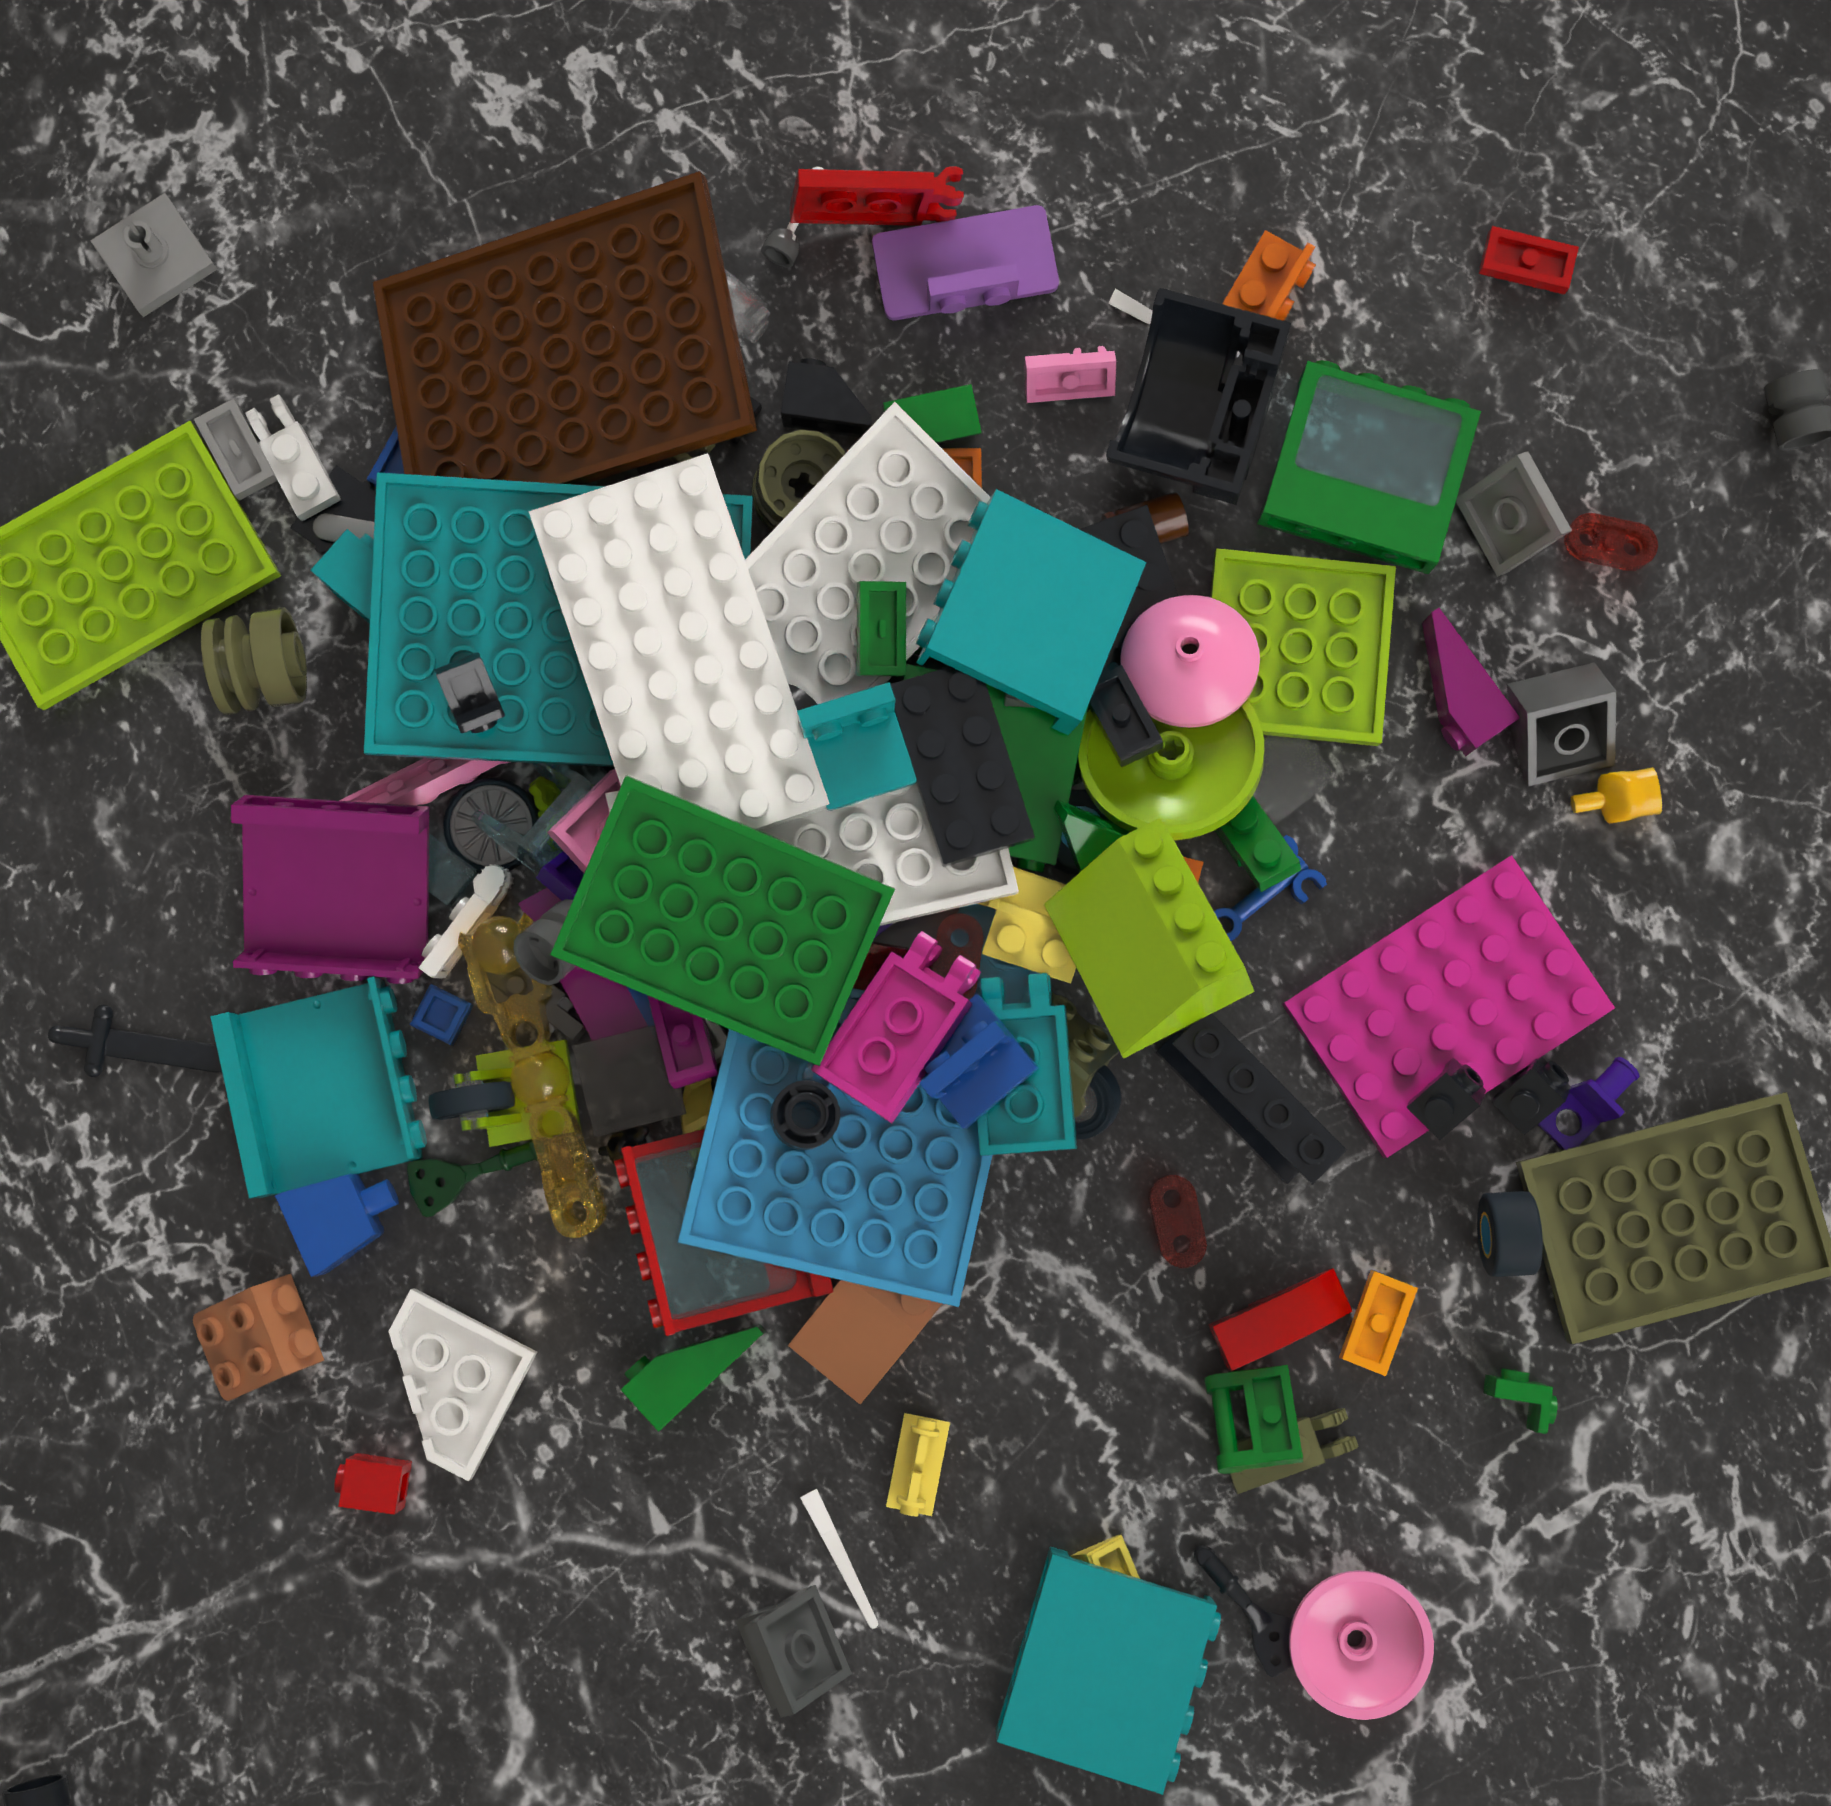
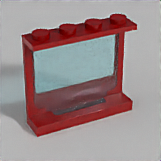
M705 1129L634 1147L621 1148L622 1159L614 1160L620 1188L629 1186L633 1205L625 1207L631 1235L640 1233L644 1252L636 1253L642 1282L651 1280L655 1293L654 1299L647 1300L653 1328L663 1327L665 1336L808 1297H818L834 1292L831 1278L678 1243Z

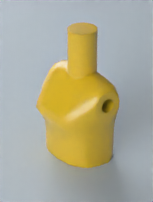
M1653 767L1635 771L1601 774L1598 778L1596 792L1572 795L1570 798L1573 813L1601 809L1605 821L1609 824L1628 821L1642 816L1657 815L1662 812L1661 790L1657 773Z

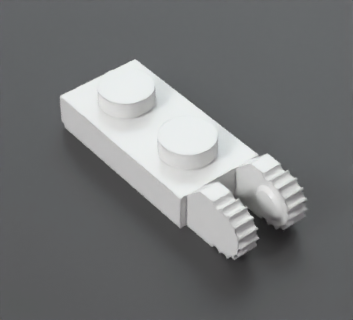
M278 394L270 399L271 407L285 426L284 429L271 435L267 428V423L260 412L253 408L245 412L254 432L260 439L258 443L296 516L301 521H304L339 502L341 498L303 427L295 421L288 406Z
M490 864V866H485L484 869H481L482 873L477 874L473 880L475 893L470 899L464 897L459 901L449 916V919L453 921L442 936L436 934L424 948L422 956L425 960L419 966L420 970L431 978L442 979L447 977L497 910L499 904L508 894L507 890L511 889V885L514 884L512 882L514 878L509 869H504L502 866L498 867L497 864L494 866Z

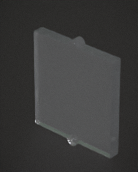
M1268 736L1264 739L1263 771L1253 796L1274 825L1337 778L1334 771L1318 753V744H1311L1308 739Z

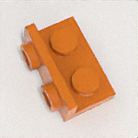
M1265 230L1222 304L1285 321L1295 302L1288 298L1295 285L1302 289L1304 288L1316 266L1315 263L1310 261L1316 246L1307 242L1305 248L1301 250Z

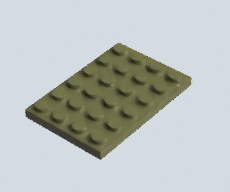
M1787 1092L1777 1093L1516 1162L1523 1190L1532 1194L1538 1206L1543 1237L1542 1256L1566 1341L1569 1344L1580 1343L1831 1276V1238Z

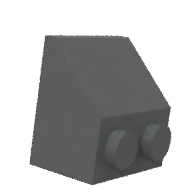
M1595 662L1507 684V700L1520 717L1509 727L1523 777L1528 787L1615 765L1616 690Z

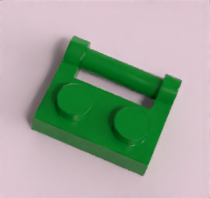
M1288 1365L1219 1373L1204 1378L1206 1393L1212 1397L1220 1455L1216 1456L1219 1473L1231 1474L1244 1471L1245 1469L1303 1462ZM1244 1389L1253 1450L1239 1451L1230 1392Z

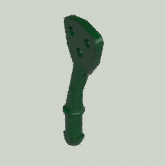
M532 1139L526 1144L508 1150L501 1149L499 1154L485 1161L467 1165H458L439 1158L411 1161L407 1166L410 1193L421 1214L425 1217H432L451 1205L470 1181L486 1173L503 1169L511 1171L513 1167L533 1160L539 1161L547 1155L549 1145L542 1139ZM420 1169L424 1170L425 1176L423 1178L419 1176ZM440 1177L444 1178L445 1185L443 1187L439 1184ZM428 1197H432L434 1200L432 1206L428 1204Z

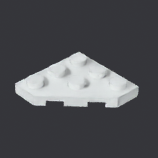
M413 1288L410 1289L388 1332L394 1350L396 1349L404 1374V1377H402L412 1412L417 1417L423 1437L421 1442L427 1460L470 1481L475 1475L537 1351Z

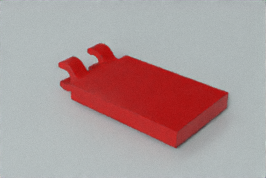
M950 166L945 168L937 177H934V172L798 169L790 202V223L921 226L923 221L944 222L955 220L956 210L943 209L939 203L947 206H958L962 203L964 191H955V187L946 185V183L960 182L963 169Z

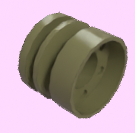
M797 430L783 434L768 446L753 477L751 496H753L752 502L756 515L769 530L773 531L802 500L794 496L795 489L793 487L796 482L804 484V498L846 452L837 441L818 431Z

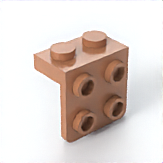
M291 1274L250 1287L193 1316L197 1337L212 1371L214 1382L218 1387L221 1397L226 1401L235 1399L277 1379L324 1361Z

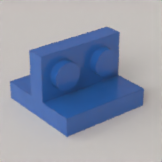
M979 994L974 995L969 1000L972 1003L971 1008L938 1057L925 1067L924 1070L927 1073L923 1080L919 1082L931 1098L940 1099L963 1129H967L1039 1069Z

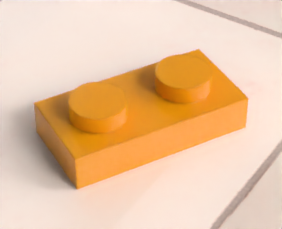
M1371 1270L1339 1358L1386 1376L1418 1288Z

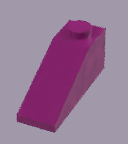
M1437 608L1422 622L1438 719L1443 725L1441 732L1447 743L1456 751L1460 749L1466 757L1520 717L1441 609Z

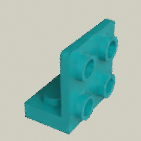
M890 682L797 711L803 738L808 740L830 803L826 805L828 811L912 786L916 783L917 778L895 714V697Z

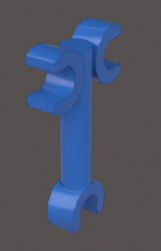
M1286 835L1283 838L1299 859L1301 871L1263 892H1260L1258 888L1254 889L1231 909L1223 907L1214 911L1218 919L1226 918L1230 921L1232 928L1227 933L1230 941L1239 936L1242 930V922L1289 885L1292 897L1300 904L1309 899L1301 889L1303 880L1313 881L1318 889H1322L1327 885L1325 877L1320 872L1309 869L1305 861L1298 856V846L1292 837Z

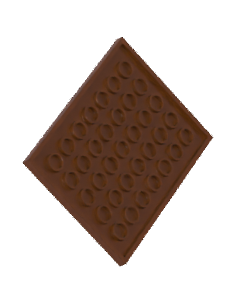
M701 171L373 282L404 474L583 485L757 431L708 183Z

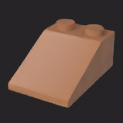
M839 1280L833 1288L834 1292L828 1294L788 1346L857 1403L861 1404L917 1337L942 1303Z

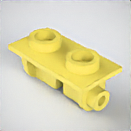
M904 1413L886 1507L899 1509L901 1514L918 1517L919 1514L932 1516L950 1422Z

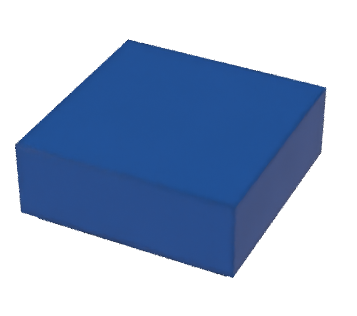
M430 984L410 1025L453 1046L474 1005Z

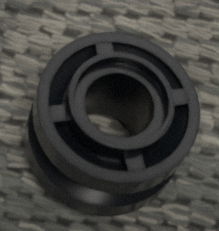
M810 1080L797 1081L785 1087L775 1098L770 1111V1122L775 1135L783 1144L797 1150H810L826 1143L834 1135L840 1122V1107L835 1095L823 1084ZM797 1103H810L817 1110L818 1120L813 1128L803 1129L794 1123L792 1110Z

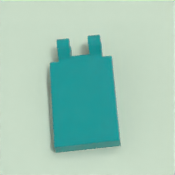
M1048 973L1028 974L1030 1002L1005 1004L1004 980L1001 977L981 978L982 998L1039 1069L977 1120L980 1156L1077 1149L1066 1006H1051V979Z

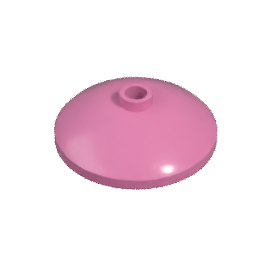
M1177 596L1165 599L1151 606L1132 624L1121 649V665L1149 716L1162 723L1177 727L1207 726L1230 716L1248 699L1254 689L1259 673V647L1255 634L1248 622L1229 605L1205 596ZM1186 644H1194L1198 647V650L1193 654H1186L1182 651V647Z
M1356 1570L1328 1577L1307 1593L1299 1604L1291 1623L1289 1651L1296 1676L1307 1693L1317 1703L1327 1710L1346 1718L1369 1720L1385 1717L1402 1709L1419 1693L1431 1670L1434 1640L1429 1619L1421 1604L1410 1591L1385 1575ZM1355 1630L1361 1631L1363 1635L1361 1643L1357 1646L1348 1645V1635Z

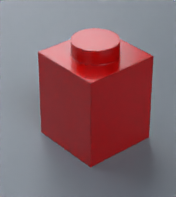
M356 1453L346 1458L345 1464H340L334 1484L335 1493H340L338 1507L395 1515L405 1508L412 1461Z

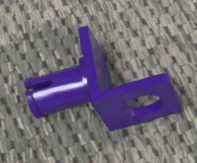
M1617 1057L1595 1081L1590 1079L1571 1085L1566 1102L1541 1121L1538 1126L1564 1150L1579 1146L1600 1123L1620 1118L1625 1111L1615 1100L1640 1077L1637 1069L1629 1061L1622 1057ZM1562 1110H1571L1579 1118L1580 1127L1573 1136L1562 1134L1556 1126V1117Z

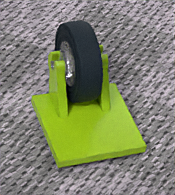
M567 1040L477 1055L478 1071L453 1075L455 1088L429 1095L428 1103L432 1119L460 1118L462 1131L487 1129L489 1147L581 1131Z

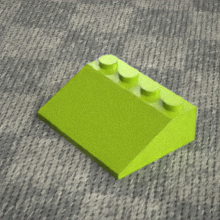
M1161 817L1118 838L1044 904L1123 1059L1255 992L1243 962Z

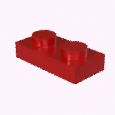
M1492 226L1487 235L1478 274L1565 295L1570 288L1579 247Z

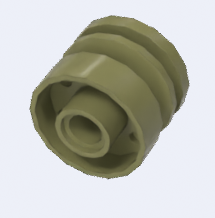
M285 607L254 612L250 618L249 632L243 620L237 615L228 617L225 623L219 618L206 620L203 623L201 630L203 668L213 700L221 713L224 715L236 714L241 710V705L247 711L256 710L259 707L261 691L267 703L272 707L302 703L306 699L307 662L304 646L295 622Z

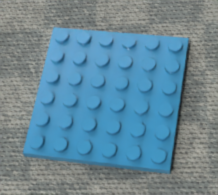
M852 989L832 1038L865 990ZM729 1029L678 1243L959 1307L992 1160V1155L980 1156L977 1120L967 1129H963L940 1099L931 1098L919 1083L891 1124L816 1075L811 1070L815 1064ZM802 1080L815 1081L826 1086L835 1095L840 1107V1122L834 1135L826 1143L810 1150H797L783 1144L775 1135L770 1122L771 1107L777 1095L788 1085ZM800 1102L793 1107L792 1119L798 1127L810 1129L817 1123L818 1113L810 1103Z

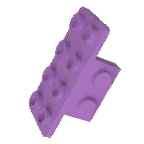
M1040 205L875 234L872 238V248L885 316L892 321L940 312L956 313L968 307L985 304L988 306L1000 305L1009 300L1053 293L1059 286L1045 209Z

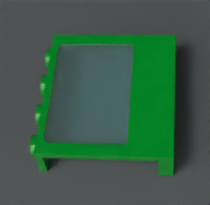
M1319 360L1314 363L1307 361L1299 378V390L1268 496L1261 508L1257 524L1429 574L1440 559L1481 411L1470 408L1467 402L1460 399L1446 398L1441 400L1428 396L1425 390L1416 386L1405 385L1400 388L1384 383L1381 377L1374 374L1360 373L1355 375L1342 371L1333 362Z

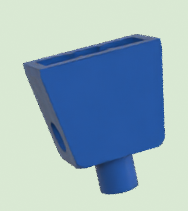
M347 1174L275 1195L311 1277L330 1272L384 1234V1228L377 1214L399 1204L396 1191L388 1179L365 1188L359 1174Z

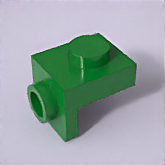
M1501 1368L1500 1377L1485 1374L1484 1394L1495 1398L1528 1402L1527 1429L1537 1433H1548L1549 1424L1555 1422L1558 1408L1557 1397L1552 1395V1386L1529 1381L1530 1373L1519 1370Z

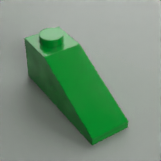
M761 1324L660 1353L652 1361L644 1355L624 1373L629 1382L621 1391L659 1432L761 1337L766 1330Z

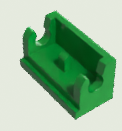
M971 384L883 402L882 405L884 413L896 402L936 443L980 435L982 433Z

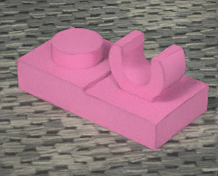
M1098 346V352L1081 353L1080 348H1075L1073 354L1025 356V395L1027 403L1115 396V351H1106L1105 347Z

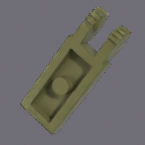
M1345 1408L1332 1410L1312 1418L1307 1416L1298 1418L1297 1423L1303 1462L1245 1469L1238 1473H1231L1229 1476L1237 1494L1246 1492L1326 1463L1324 1459L1334 1458L1357 1449L1358 1443L1355 1436L1340 1437L1333 1442L1319 1446L1314 1432L1338 1426L1346 1421L1348 1415ZM1251 1436L1237 1440L1239 1451L1253 1450Z

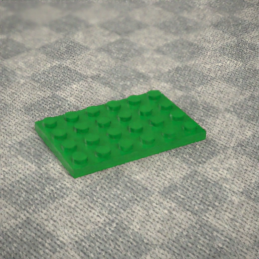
M626 775L550 955L820 1066L895 888Z

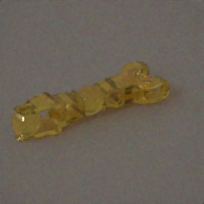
M525 912L519 922L506 916L490 917L478 925L473 931L472 936L460 932L458 944L468 965L467 971L478 1009L484 1014L493 1015L505 1046L513 1052V1056L509 1057L510 1063H514L510 1075L511 1087L516 1098L527 1106L524 1107L525 1113H531L529 1120L530 1134L539 1162L544 1194L554 1226L565 1237L580 1238L598 1229L604 1223L607 1217V1206L574 1111L566 1105V1102L571 1101L570 1096L565 1095L570 1082L569 1070L564 1060L554 1053L556 1051L555 1046L549 1044L551 1034L544 1001L551 997L553 988L552 985L541 984L532 979L533 991L524 996L513 994L507 1001L496 1003L486 972L495 975L509 974L520 967L513 950L514 940L518 934L534 921ZM531 1021L537 1028L538 1036L533 1045L525 1048L518 1044L515 1033L521 1023ZM551 1110L558 1111L563 1116L565 1122L563 1132L557 1137L549 1136L542 1127L543 1117ZM575 1201L583 1203L587 1214L585 1221L575 1217L573 1211Z

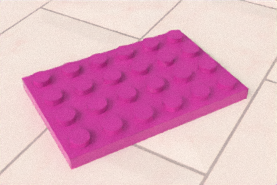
M1512 855L1282 1003L1383 1158H1388L1429 1131L1406 1107L1414 1096L1443 1072L1445 1065L1451 1059H1456L1462 1066L1466 1064L1473 1068L1481 1077L1484 1084L1483 1087L1487 1093L1530 1065L1536 1058L1539 1059L1615 1009Z

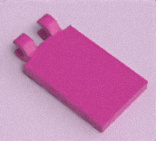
M923 931L917 935L904 958L893 952L889 954L830 1041L820 1066L815 1064L811 1069L816 1075L891 1124L927 1073L924 1070L925 1067L938 1057L971 1008L972 1003L962 995L971 989L981 974V971L976 969V964L961 955L954 961L945 978L929 969L928 967L937 960L943 948L937 945V940Z

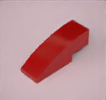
M1331 1268L1248 1304L1249 1307L1208 1324L1226 1367L1233 1371L1310 1335L1353 1311L1334 1268Z

